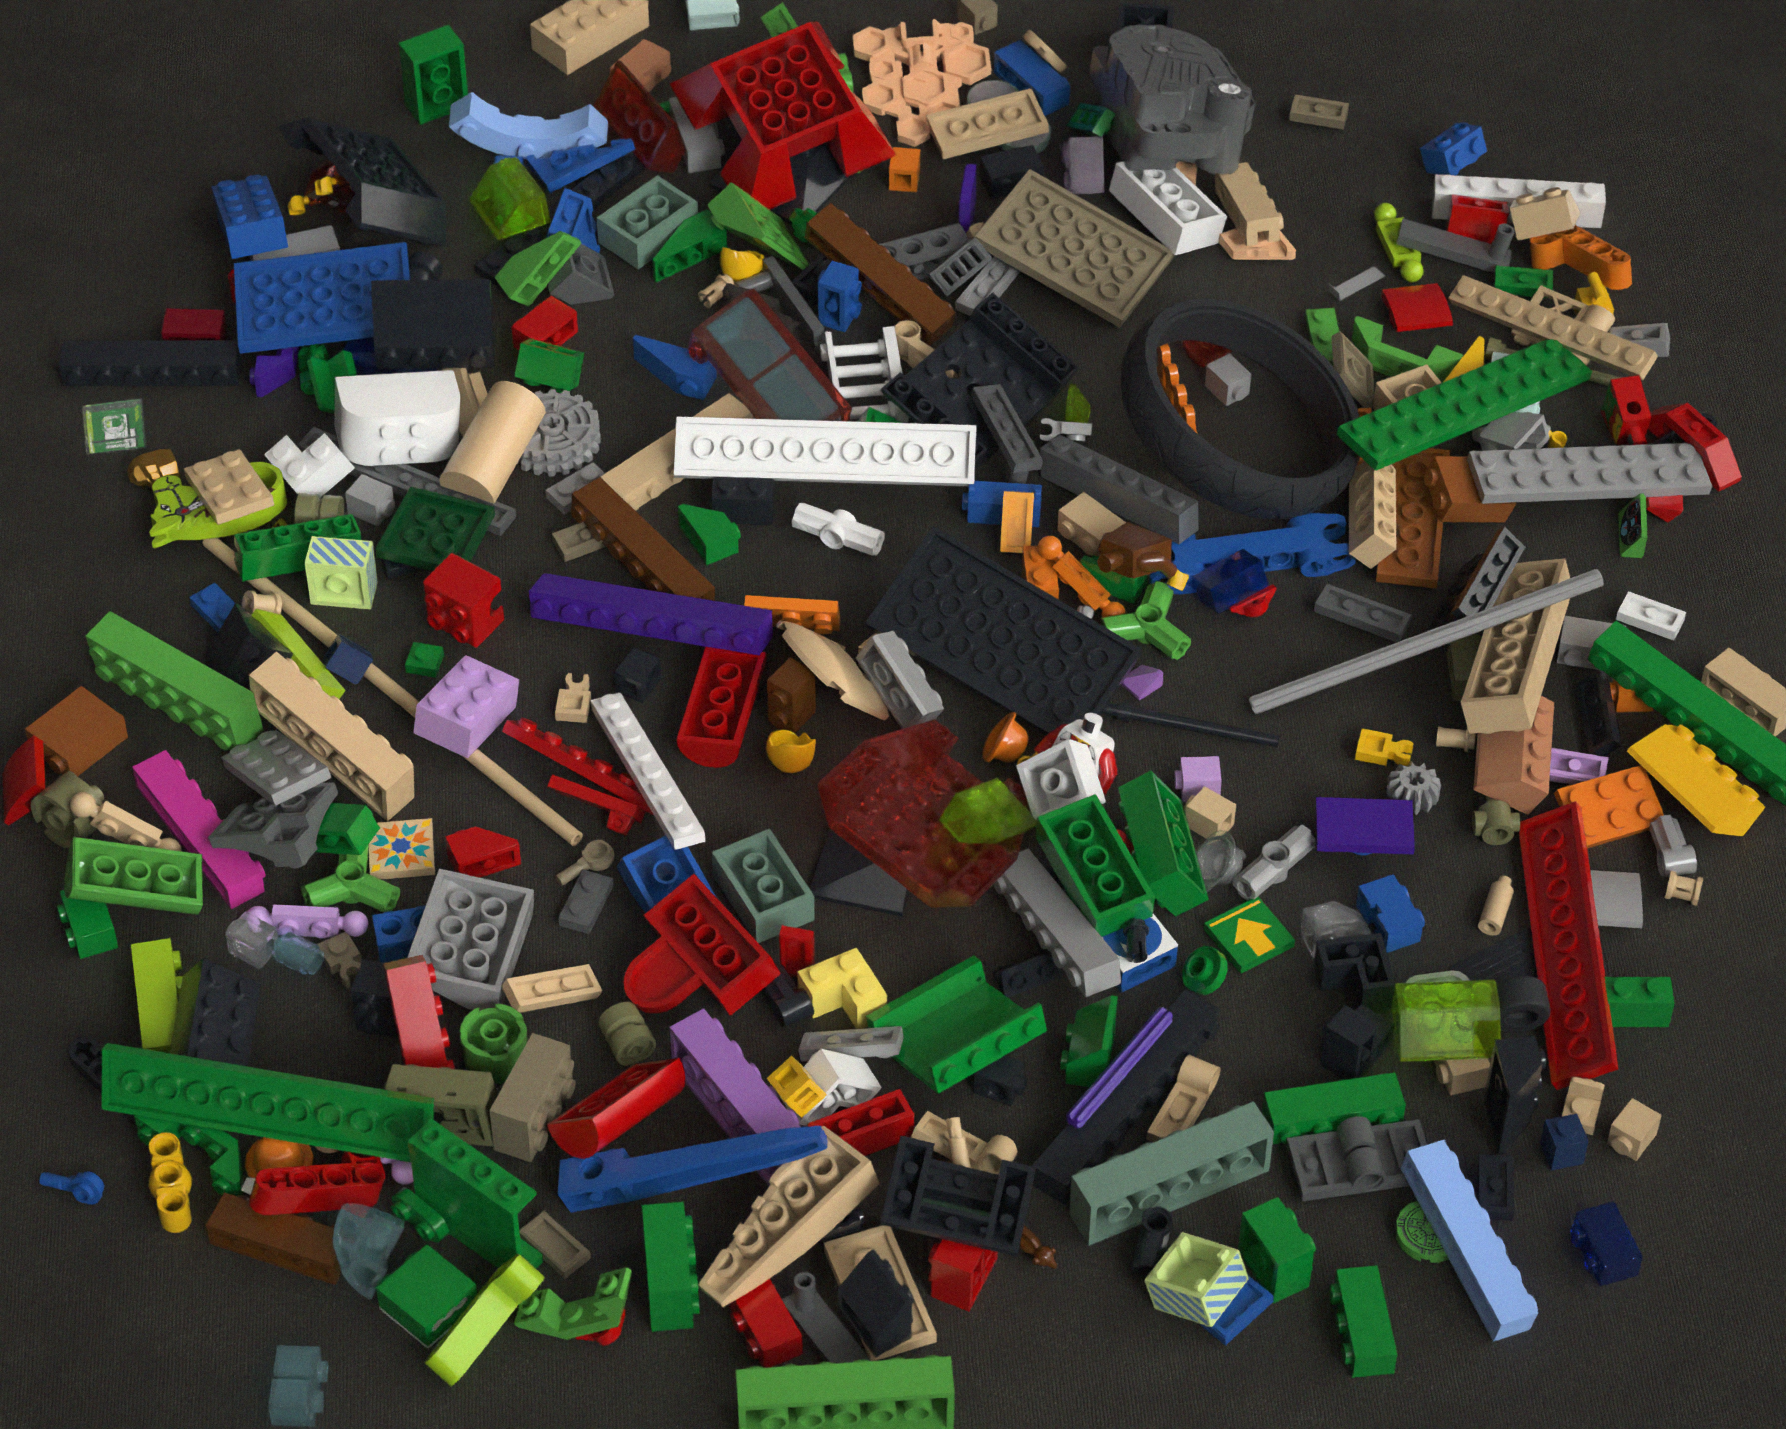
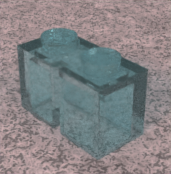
M278 1345L273 1372L274 1376H277L278 1379H272L268 1404L272 1425L315 1427L316 1413H322L324 1393L320 1391L321 1382H327L328 1361L322 1360L320 1347Z

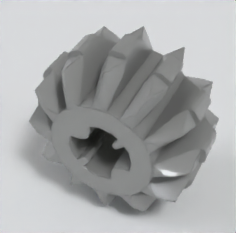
M1411 761L1408 767L1399 764L1396 771H1391L1388 777L1387 798L1391 800H1412L1415 815L1418 814L1420 809L1429 812L1432 805H1436L1439 800L1441 782L1436 777L1435 769L1426 770L1425 763L1415 766Z

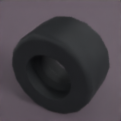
M1517 976L1507 978L1493 985L1487 992L1491 1022L1497 1029L1504 1032L1528 1031L1544 1024L1550 1017V1005L1546 986L1540 979L1535 977Z

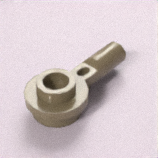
M603 840L591 841L582 851V857L576 863L555 875L557 882L563 886L578 877L582 870L602 871L609 868L615 859L614 850Z

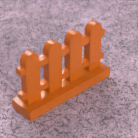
M1168 343L1161 345L1157 348V374L1159 381L1176 411L1197 433L1194 408L1192 404L1187 405L1186 388L1184 384H1179V372L1176 363L1171 364Z

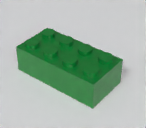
M1151 770L1118 787L1121 797L1119 808L1128 824L1125 826V831L1134 847V850L1131 852L1132 857L1155 895L1158 905L1161 908L1166 907L1176 917L1209 900L1182 800Z
M1096 794L1037 817L1035 837L1071 901L1101 937L1123 929L1126 922L1130 919L1138 918L1145 920L1153 916L1155 895Z

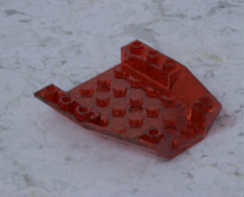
M935 719L864 740L822 778L817 785L829 828L929 907L973 906L1017 861L1030 814V807L1023 786L1014 782L1011 778H1008L994 792L985 782L980 781L967 771L962 764L948 756L959 738Z

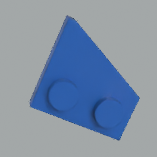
M565 188L546 238L562 231L579 239L582 242L581 244L599 253L600 245H597L595 236L597 228L595 219L592 217L593 206L591 198Z

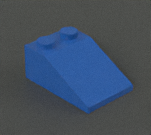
M667 836L624 856L617 865V869L629 891L645 913L692 874H695L715 896L690 849L684 847L674 850Z

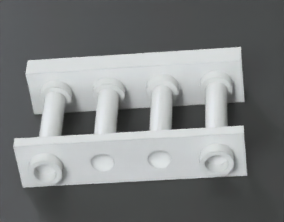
M894 326L883 327V339H878L877 343L833 346L831 331L825 332V344H820V355L822 362L827 361L833 400V406L829 407L830 421L860 418L868 406L843 408L841 399L884 395L880 392L881 388L897 374L902 373ZM879 354V357H884L885 359L881 360V363L836 366L835 361L836 357ZM882 375V377H888L884 384L839 387L838 378ZM891 401L884 405L869 406L903 423H908V416Z

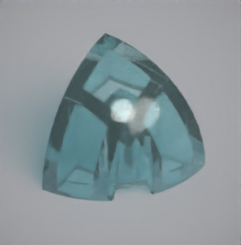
M349 1203L344 1204L338 1214L333 1233V1247L345 1279L356 1291L371 1300L376 1287L379 1286L387 1271L388 1257L404 1229V1221L372 1207Z

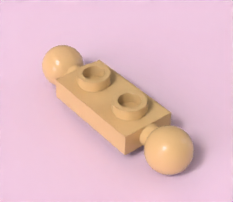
M79 792L70 801V809L73 814L81 818L91 816L90 825L99 829L104 835L112 836L125 844L181 851V846L177 840L173 838L160 839L162 830L107 801L101 806L96 805V800L90 793Z

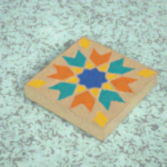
M432 818L378 823L380 829L369 843L370 875L379 879L435 875Z

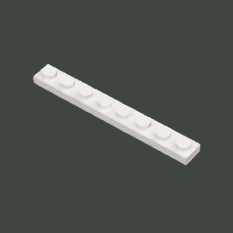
M607 694L601 698L591 700L594 715L674 850L705 842V832L622 694Z

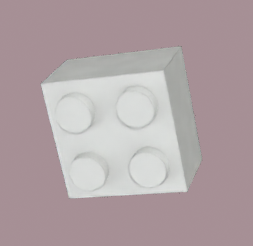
M1067 739L1016 765L1034 823L1036 824L1037 817L1094 794L1097 795L1101 804L1106 803L1088 745Z

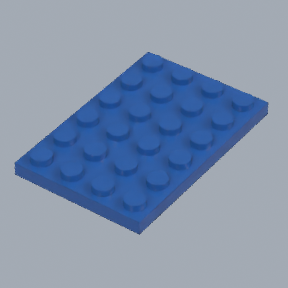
M402 242L234 263L237 335L240 354L374 337L371 280H410L407 243Z

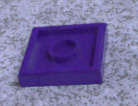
M966 164L959 198V223L965 233L973 225L976 209V164Z

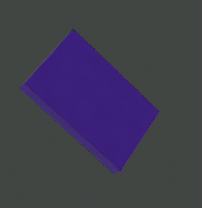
M1316 797L1317 851L1414 855L1412 800Z

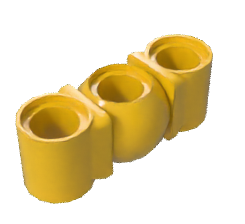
M169 1132L160 1133L154 1136L149 1143L153 1170L150 1173L148 1187L151 1194L157 1199V1208L162 1227L168 1232L179 1233L187 1229L192 1221L188 1197L192 1186V1177L189 1170L184 1166L178 1137Z

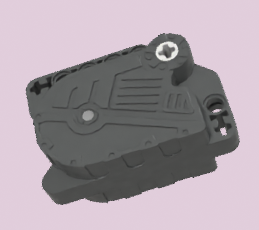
M1133 25L1124 27L1111 35L1108 47H1094L1089 77L1101 94L1099 106L1107 107L1116 113L1112 119L1113 126L1107 135L1111 140L1112 146L1119 153L1121 161H1124L1125 167L1129 171L1170 170L1176 168L1179 161L1195 163L1196 166L1211 174H1232L1238 169L1244 134L1251 129L1255 101L1252 98L1251 88L1242 83L1219 49L1212 47L1206 41L1193 34L1163 25Z

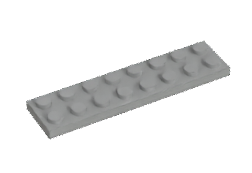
M1688 443L1469 451L1467 457L1482 504L1634 498L1640 493L1646 497L1708 495L1712 489L1711 481L1700 454Z

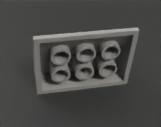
M439 869L407 958L423 955L426 963H432L434 967L436 983L431 984L432 990L467 1009L474 1010L479 1007V1011L486 1008H495V1004H503L506 994L502 985L506 979L512 978L533 915L534 890Z

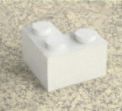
M325 433L303 452L286 435L264 454L273 466L281 470L284 479L297 494H317L319 498L355 468Z
M820 1049L810 1057L809 1062L804 1068L827 1096L802 1118L785 1102L784 1104L787 1109L793 1110L796 1114L799 1125L807 1126V1123L833 1114L839 1106L850 1108L871 1100L882 1087L863 1058Z

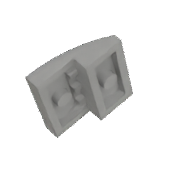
M1590 870L1598 926L1642 928L1643 908L1639 873Z

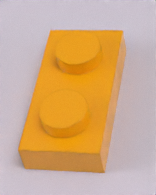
M1004 491L1000 552L1022 553L1023 546H1031L1034 492Z

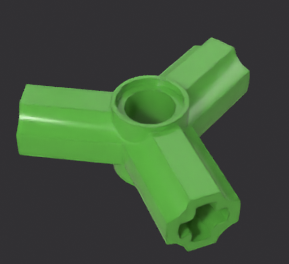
M1156 581L1153 584H1148L1142 603L1136 609V612L1101 618V625L1126 640L1137 639L1144 644H1153L1171 659H1180L1191 646V638L1165 619L1174 592L1163 582Z
M368 845L361 855L339 854V865L336 873L301 886V894L306 906L328 907L340 901L349 904L361 902L384 913L392 911L396 907L397 900L400 897V888L367 873Z

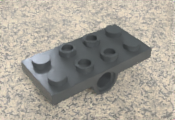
M1365 1117L1346 1119L1339 1124L1337 1131L1287 1138L1286 1143L1302 1202L1410 1186L1401 1170L1402 1163L1407 1151L1427 1145L1419 1119L1371 1126L1370 1121Z

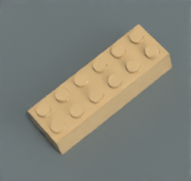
M276 651L249 675L250 691L254 694L258 712L295 744L326 765L330 774L387 822L414 798V766L412 761L405 754H398L394 751L385 737L380 734L375 735L369 730L367 724L360 716L350 714L337 697H330L325 693L317 680L313 677L307 678L300 672L299 667L292 659H285Z

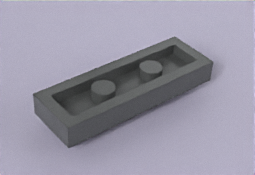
M1326 584L1314 606V612L1394 642H1400L1411 623L1412 616L1409 613L1330 584Z

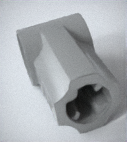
M1663 815L1651 822L1649 830L1657 849V866L1660 875L1668 877L1671 871H1675L1677 875L1695 873L1697 868L1696 854L1692 845H1686L1678 820L1672 818L1671 815Z

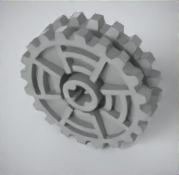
M550 389L546 394H543L541 391L535 392V395L543 403L546 413L517 464L521 463L522 470L528 471L532 469L534 474L539 476L542 472H547L548 476H555L556 472L566 475L569 474V469L579 470L583 468L582 463H590L593 460L592 454L598 453L599 443H601L597 410H593L590 401L583 402V396L579 394L571 396L570 391L564 390L562 393H557L555 389Z

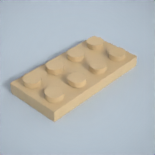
M1031 88L926 115L927 125L943 159L1049 132L1048 122Z
M881 1225L824 1243V1252L838 1286L841 1285L863 1257L874 1249L882 1260L887 1259L894 1270L895 1278L901 1285L905 1284L913 1295L912 1315L914 1322H912L911 1339L875 1358L861 1338L870 1360L877 1361L937 1342L936 1331L891 1227Z

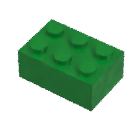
M449 25L399 42L406 108L420 125L450 114L451 104L468 95L463 42Z
M684 1202L642 1205L651 1330L655 1332L694 1328L693 1314H700L692 1215H685Z

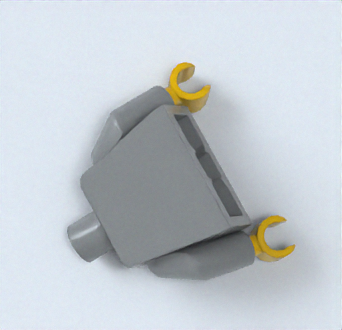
M1531 412L1510 413L1490 422L1488 426L1482 425L1475 428L1472 435L1473 440L1480 443L1482 451L1541 449L1548 440L1547 448H1564L1567 442V436L1564 432H1552L1550 430L1551 427L1546 424L1544 414H1533Z

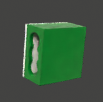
M428 1244L418 1252L410 1254L400 1268L393 1274L386 1275L380 1281L378 1287H376L379 1309L428 1349L448 1332L477 1295L476 1283Z

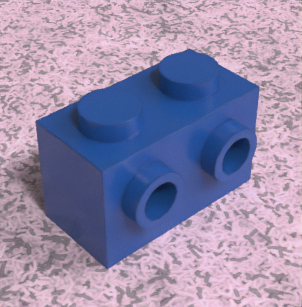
M1462 122L1455 123L1422 146L1420 151L1426 173L1456 176L1465 166L1476 162L1478 157L1487 152L1481 126Z
M831 261L826 271L823 270L818 278V314L822 326L846 332L852 320L858 318L862 303L859 302L862 286L861 281H859V268Z

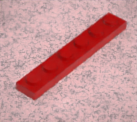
M521 717L520 720L506 721L502 732L654 815L631 775L614 772L612 770L613 765L601 759L594 761L587 757L588 752L575 745H570V747L562 743L563 738L549 731L544 733L536 729L538 724L527 718Z

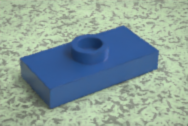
M1248 1276L1247 1282L1212 1327L1200 1324L1224 1345H1227L1273 1303V1295L1250 1276Z

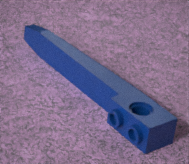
M821 1126L795 1127L630 1158L624 1148L595 1153L585 1159L576 1157L560 1160L558 1196L570 1213L635 1201L797 1161L827 1149L828 1137Z

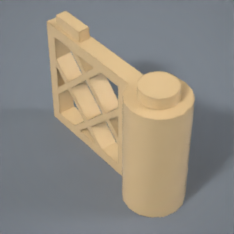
M1541 285L1530 301L1539 305L1544 296L1550 298L1555 302V307L1549 308L1550 310L1562 314L1561 312L1574 308L1579 310L1578 315L1574 319L1606 332L1609 331L1615 321L1614 315L1599 305L1591 304L1589 306ZM1515 329L1511 331L1514 336V342L1525 347L1543 341ZM1571 352L1587 366L1590 359Z

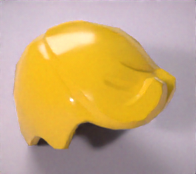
M722 247L720 266L723 274L729 275L734 282H738L759 274L763 269V259L765 258L763 254L755 251H734L731 248Z
M776 730L768 736L766 752L770 761L780 771L797 773L810 766L814 758L816 739L811 740L807 733H803L798 737L796 733L788 730Z

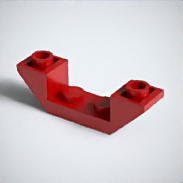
M1688 402L1663 406L1650 412L1651 421L1648 429L1659 439L1673 430L1685 442L1692 445L1703 457L1702 461L1712 487L1718 492L1741 481L1742 476L1728 438Z

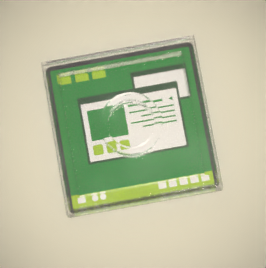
M142 399L82 406L87 455L147 447Z

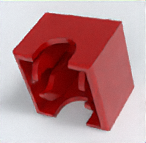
M453 553L423 581L424 599L428 616L427 622L435 630H443L451 634L460 643L466 642L477 648L504 621L503 606H500L497 610L491 608L493 599L501 591L500 578Z

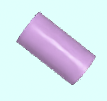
M1551 748L1549 781L1574 785L1605 776L1608 757Z

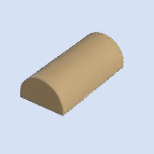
M499 381L493 384L441 474L440 486L495 503L546 413L541 400L533 392L519 384L509 381Z

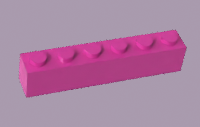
M164 750L132 767L136 787L185 851L202 854V873L230 909L265 892L263 878L266 877L265 871L258 860L253 861L249 857V852L227 848H212L208 837L225 819L220 820L210 799L205 800L202 797L197 782L194 779H188L179 759L173 760L169 753Z

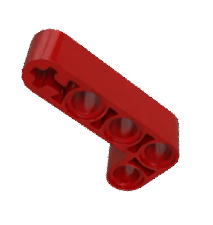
M344 1151L340 1164L267 1168L259 1171L255 1177L249 1205L252 1210L261 1215L373 1207L379 1199L385 1180V1171L380 1157Z

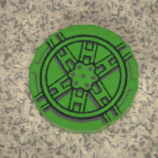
M1415 1201L1408 1204L1400 1212L1396 1221V1240L1401 1249L1411 1258L1421 1261V1258L1430 1260L1429 1263H1440L1448 1260L1449 1258L1419 1202Z

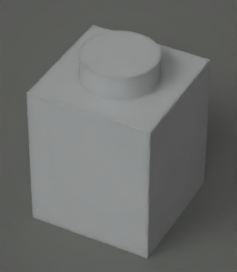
M1230 353L1206 365L1205 387L1225 406L1240 401L1249 395L1251 373Z
M362 474L345 493L348 514H353V516L373 525L379 526L394 511L395 501L392 487Z

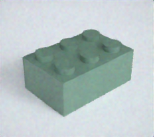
M656 176L597 217L598 243L635 268L640 269L657 255L685 219L698 214L697 201L659 176Z
M770 828L712 852L714 879L750 935L758 943L779 935L782 925L797 928L815 920L814 895Z

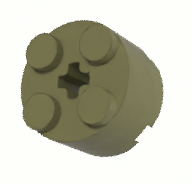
M71 771L61 775L31 802V811L35 821L38 823L42 820L47 827L44 831L45 835L54 843L64 848H70L73 837L87 838L97 830V828L90 825L91 816L81 818L73 814L70 809L72 797L79 792L90 793L95 798L96 805L101 806L104 800V795L97 786H89Z

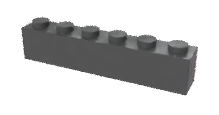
M1058 435L1040 448V456L1043 459L1041 468L1042 478L1077 495L1085 492L1111 512L1150 531L1171 538L1177 544H1181L1199 530L1197 500L1061 435Z

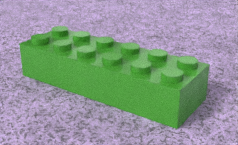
M109 611L86 635L90 649L89 653L96 667L95 672L102 680L117 684L126 694L131 696L134 694L143 699L150 708H158L167 713L173 721L188 725L197 735L202 737L205 735L214 740L221 749L231 750L235 746L246 745L252 742L264 730L252 691L113 612Z
M929 1355L924 1358L914 1359L894 1357L882 1361L861 1359L850 1363L821 1362L817 1365L802 1366L786 1364L781 1367L770 1368L751 1366L746 1369L736 1370L739 1429H954L955 1393L951 1356Z

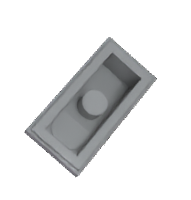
M1667 323L1618 326L1609 329V333L1654 350L1658 357H1669L1670 334Z

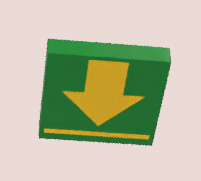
M1259 896L1255 900L1251 899L1204 923V931L1240 974L1295 946V939Z

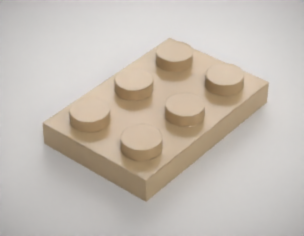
M240 449L227 452L222 456L207 461L197 462L195 465L184 468L187 481L217 525L274 506L272 494Z

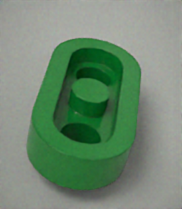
M403 1187L392 1196L393 1205L391 1209L395 1216L402 1222L407 1220L413 1225L423 1240L427 1242L431 1240L438 1243L449 1234V1227L442 1216L410 1189Z

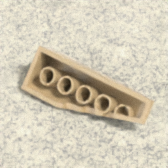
M823 1126L822 1129L828 1137L827 1149L797 1161L785 1163L774 1172L769 1180L771 1185L762 1197H757L751 1206L753 1211L744 1224L740 1223L733 1233L734 1239L727 1249L721 1250L698 1284L699 1288L724 1307L779 1273L829 1233L880 1184L871 1161L827 1127Z

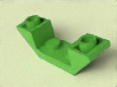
M1356 316L1354 319L1352 341L1355 347L1373 364V370L1393 377L1427 364L1438 379L1444 382L1463 357V354L1436 345L1428 359L1382 343L1383 325Z
M625 1267L600 1274L594 1296L568 1303L564 1302L549 1288L535 1291L519 1304L514 1325L521 1329L565 1340L618 1327L628 1295L631 1270Z

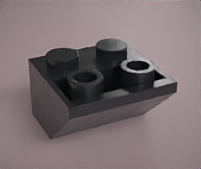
M873 1249L863 1257L838 1287V1307L875 1358L911 1339L912 1322H914L912 1315L913 1295L905 1284L901 1285L895 1278L894 1270L887 1259L882 1260Z

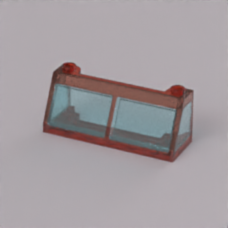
M755 289L742 293L692 330L688 345L690 357L699 364H705L709 360L755 419L849 422L852 411L850 404Z

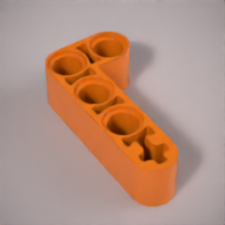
M1577 225L1573 229L1530 238L1531 263L1534 269L1548 270L1565 263L1586 276L1592 272H1597L1602 285L1613 290L1626 289L1632 285L1630 255Z

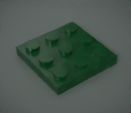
M410 486L375 549L376 557L434 571L451 553L470 562L495 517V507Z

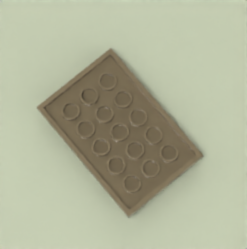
M1031 169L1028 170L974 237L978 239L988 253L1119 328L1174 257V254L1168 247Z

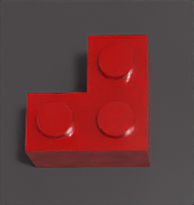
M942 1239L940 1244L936 1242L928 1258V1262L932 1263L928 1276V1281L931 1282V1297L970 1312L997 1260L998 1252Z

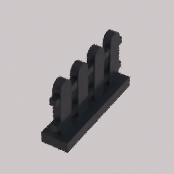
M1505 526L1496 531L1485 552L1476 554L1473 559L1462 566L1459 573L1463 577L1456 581L1448 590V594L1452 597L1438 608L1436 613L1440 618L1430 624L1425 632L1493 607L1525 549V546Z

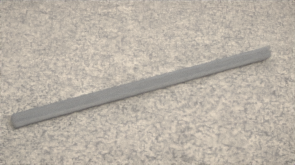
M1594 569L1262 692L1249 698L1251 709L1254 714L1262 713L1602 587L1604 585L1603 577L1598 569Z

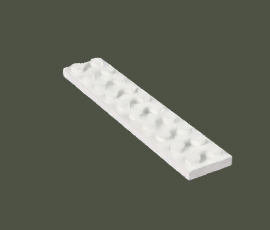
M677 417L674 477L700 479L741 477L771 478L774 481L969 486V484H974L976 425Z

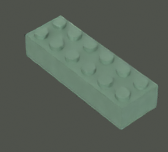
M1251 1102L1244 1106H1235L1227 1113L1217 1117L1203 1119L1197 1125L1183 1131H1174L1166 1138L1156 1142L1142 1144L1136 1150L1127 1154L1115 1155L1108 1159L1107 1162L1095 1167L1083 1168L1072 1176L1069 1215L1088 1246L1140 1225L1144 1211L1150 1207L1160 1206L1171 1212L1268 1172L1274 1131L1255 1102Z

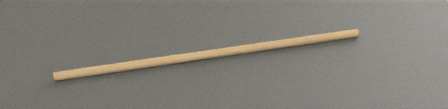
M218 538L203 540L205 548L239 574L234 562L235 552ZM267 577L247 581L262 594L279 593L282 599L281 609L328 648L331 646L337 634ZM371 663L363 676L415 718L416 705L419 701ZM476 749L469 758L464 757L570 845L575 846L581 841L583 834L479 749Z

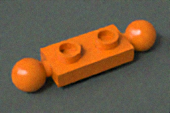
M1045 536L1039 541L1038 552L1040 556L1046 560H1054L1056 562L1053 568L1057 571L1058 578L1063 583L1070 584L1083 604L1091 606L1094 610L1100 608L1102 610V618L1126 614L1124 606L1119 602H1111L1108 599L1111 594L1069 551L1066 554L1062 552V544L1055 536Z

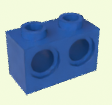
M422 905L415 908L387 911L382 914L372 915L381 963H388L408 957L426 906Z

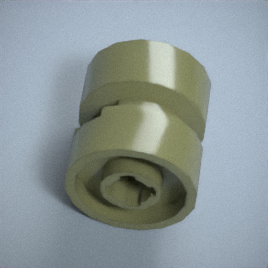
M299 493L297 496L295 524L344 515V499L342 496L324 495L322 499H319L317 494Z
M618 1003L608 1008L600 1016L598 1027L605 1040L609 1043L616 1060L621 1065L637 1064L653 1053L656 1047V1040L634 1003Z

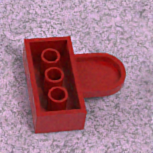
M692 874L643 915L659 939L630 963L624 975V990L630 1001L639 1010L657 1014L673 1009L703 985L731 1016L781 973L771 956L695 874Z

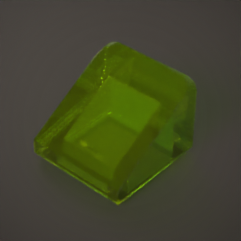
M1070 384L1066 401L1065 422L1088 423L1090 405L1077 386Z

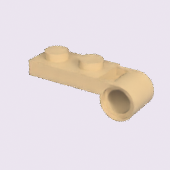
M904 320L896 324L894 330L899 357L914 368L935 349L920 340L921 328L916 322ZM953 370L945 371L948 377L952 379L959 378Z
M1188 1055L1179 1070L1175 1086L1147 1131V1140L1156 1142L1166 1138L1174 1131H1183L1192 1127L1217 1084L1221 1068Z
M927 1111L915 1127L911 1138L935 1143L933 1150L951 1159L949 1143L947 1142L949 1139L947 1123L944 1119ZM962 1130L963 1136L966 1137L965 1141L970 1168L998 1174L1002 1159L1013 1161L1017 1155L1015 1143L1007 1136L996 1135L987 1143Z

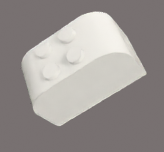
M454 370L335 377L334 426L340 451L349 461L365 466L438 462L450 458L458 447L460 393Z

